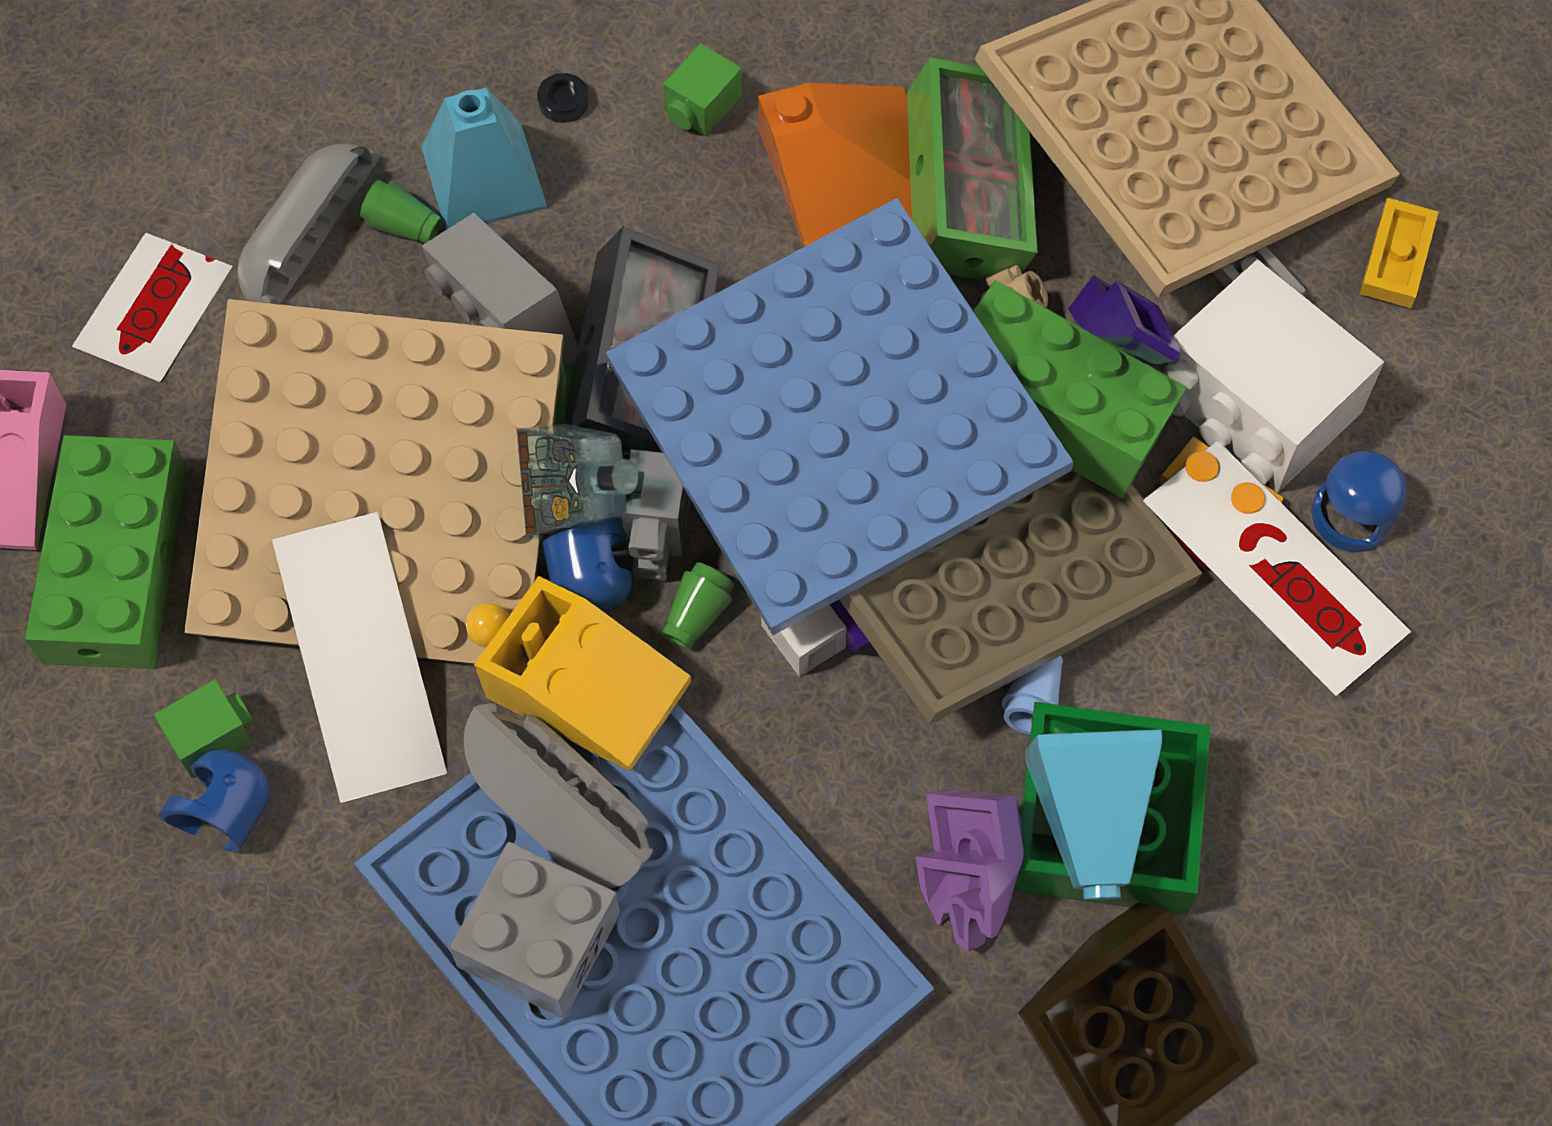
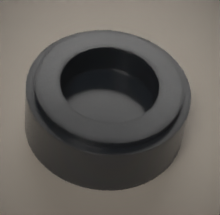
M557 73L551 75L540 84L537 91L538 105L541 113L553 122L568 123L575 121L586 112L589 105L586 84L582 79L573 74Z

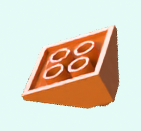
M804 83L758 96V130L803 247L895 198H898L912 219L907 95L903 87Z

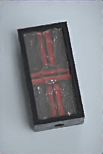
M624 226L597 252L563 425L572 428L573 440L577 436L604 434L589 438H577L573 442L574 447L588 451L600 445L610 443L614 445L616 444V439L618 451L621 448L617 462L628 466L631 449L662 453L609 365L605 352L714 295L720 264ZM614 450L613 454L603 457L616 461L617 450Z

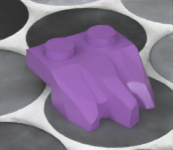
M941 789L926 793L934 851L915 856L920 890L937 925H940L950 916L956 943L967 952H970L984 945L986 937L991 939L997 936L1001 929L1024 856L1021 838L1022 820L1017 810L1015 795Z

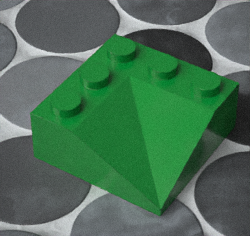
M1034 702L1028 746L1037 735L1140 730H1161L1162 745L1130 883L1120 887L1121 898L1084 900L1083 889L1073 888L1026 765L1019 811L1022 820L1021 838L1024 856L1013 891L1132 907L1137 902L1168 910L1170 913L1187 915L1198 893L1211 725Z

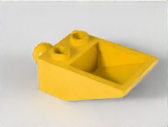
M540 576L537 577L510 615L499 604L486 602L474 607L466 620V631L469 638L478 646L486 648L474 664L486 698L524 718L528 714L535 716L559 736L631 772L692 682L689 674L591 602Z

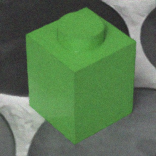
M700 43L663 83L665 112L669 119L683 130L692 128L706 137L742 97V68Z
M216 679L153 714L191 778L195 777L191 770L192 764L207 751L227 749L238 752L252 744L244 726L253 722L251 715L237 692L226 697Z

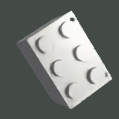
M1257 259L1174 335L1182 354L1175 362L1163 363L1160 372L1187 387L1173 415L1178 417L1184 415L1199 428L1202 438L1209 446L1219 441L1258 481L1264 485L1269 481L1270 484L1268 486L1278 494L1362 413L1384 361Z

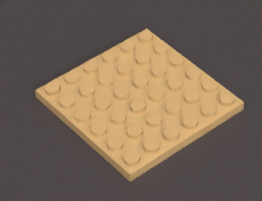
M1092 0L980 46L975 57L978 65L1158 298L1391 187L1400 175L1257 0Z
M228 299L184 633L299 646L272 539L378 512L417 659L475 664L486 648L475 644L467 634L466 620L470 611L479 604L492 602L505 608L510 615L537 579L543 521L541 511L535 510L536 528L539 531L535 530V534L527 535L517 430L529 432L527 435L529 454L536 453L535 444L538 438L547 436L553 438L564 346L563 335ZM546 439L538 440L537 447L549 445ZM549 439V450L548 447L537 449L538 460L551 457L552 439ZM536 454L529 456L528 468L531 470V476L549 475V471L539 470ZM550 459L538 462L541 469H549ZM548 477L531 478L532 481H536V484L532 483V486L548 485ZM547 487L532 488L533 496H531V503L534 508L541 509V494L547 492ZM546 494L542 497L543 503L546 502ZM542 503V515H544V511H545V504H543V503Z

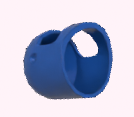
M1356 451L1340 458L1314 496L1311 515L1313 525L1320 536L1335 548L1352 553L1370 551L1376 548L1389 534L1404 507L1407 495L1404 473L1394 461L1383 454L1373 451ZM1327 492L1329 500L1336 510L1351 521L1365 525H1377L1374 533L1368 538L1356 540L1345 537L1332 529L1323 517L1321 509L1323 495Z
M622 519L565 530L550 536L542 543L550 582L588 600L604 613L619 607L625 602L632 589V572L628 569H622L616 564L611 550L612 547L617 546L626 538Z
M213 749L197 758L191 766L192 773L206 786L207 790L195 800L172 795L165 802L158 817L161 821L194 836L204 820L230 838L223 849L236 853L241 850L266 808L271 791L269 780L261 767L246 756L232 750Z

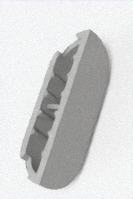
M337 143L320 148L302 163L241 251L237 276L240 290L247 301L281 304L380 159L376 152L357 144Z
M492 703L481 704L473 708L465 726L464 751L468 767L480 788L564 868L608 889L619 887L636 876L653 852V849L649 848L648 840L644 833L649 823L641 811L540 719L528 714L525 720L522 721L509 715L496 713V704Z

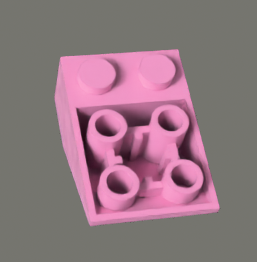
M0 370V548L37 550L67 406L51 374L47 372Z

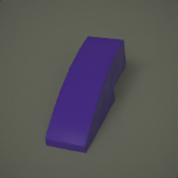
M1093 275L1068 308L1075 322L1084 330L1141 362L1153 364L1175 362L1182 354L1160 307L1117 280L1111 286Z

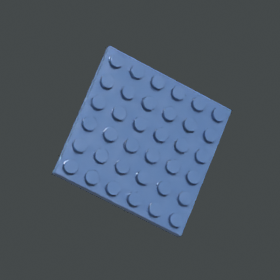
M898 198L605 352L609 365L772 635L781 632L1072 471L1073 460Z

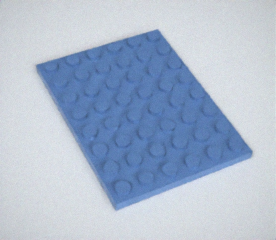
M678 704L675 705L631 772L561 737L641 811L649 823L644 833L647 837L649 848L653 849L646 864L636 876L619 887L609 888L617 894L620 916L565 1020L459 969L450 951V945L508 841L562 866L480 788L472 773H469L354 863L361 876L567 1126H781L934 994L935 988Z

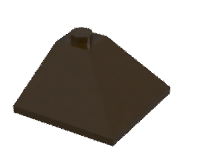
M1137 902L1092 934L1018 1012L1085 1126H1171L1256 1063L1255 1058L1170 912Z

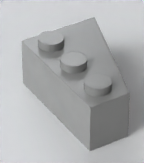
M472 213L422 245L430 267L424 270L429 283L441 297L448 294L455 308L466 322H471L472 325L561 334L564 337L561 364L575 365L578 345L558 290L475 213Z

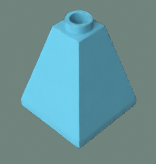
M487 88L466 90L458 95L446 97L421 147L445 230L472 213H475L487 224L547 208L521 122Z
M1161 730L1037 735L1025 750L1026 765L1074 889H1083L1084 900L1121 898L1120 887L1130 883L1161 750Z

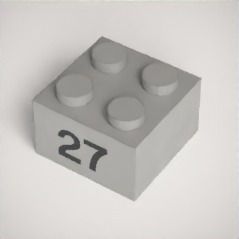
M508 841L449 948L459 969L565 1020L620 916L617 894L600 884Z

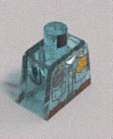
M568 424L516 429L526 536L558 533L624 516L627 510L626 495L635 490L638 483V471L631 461L622 460L621 440L617 434Z

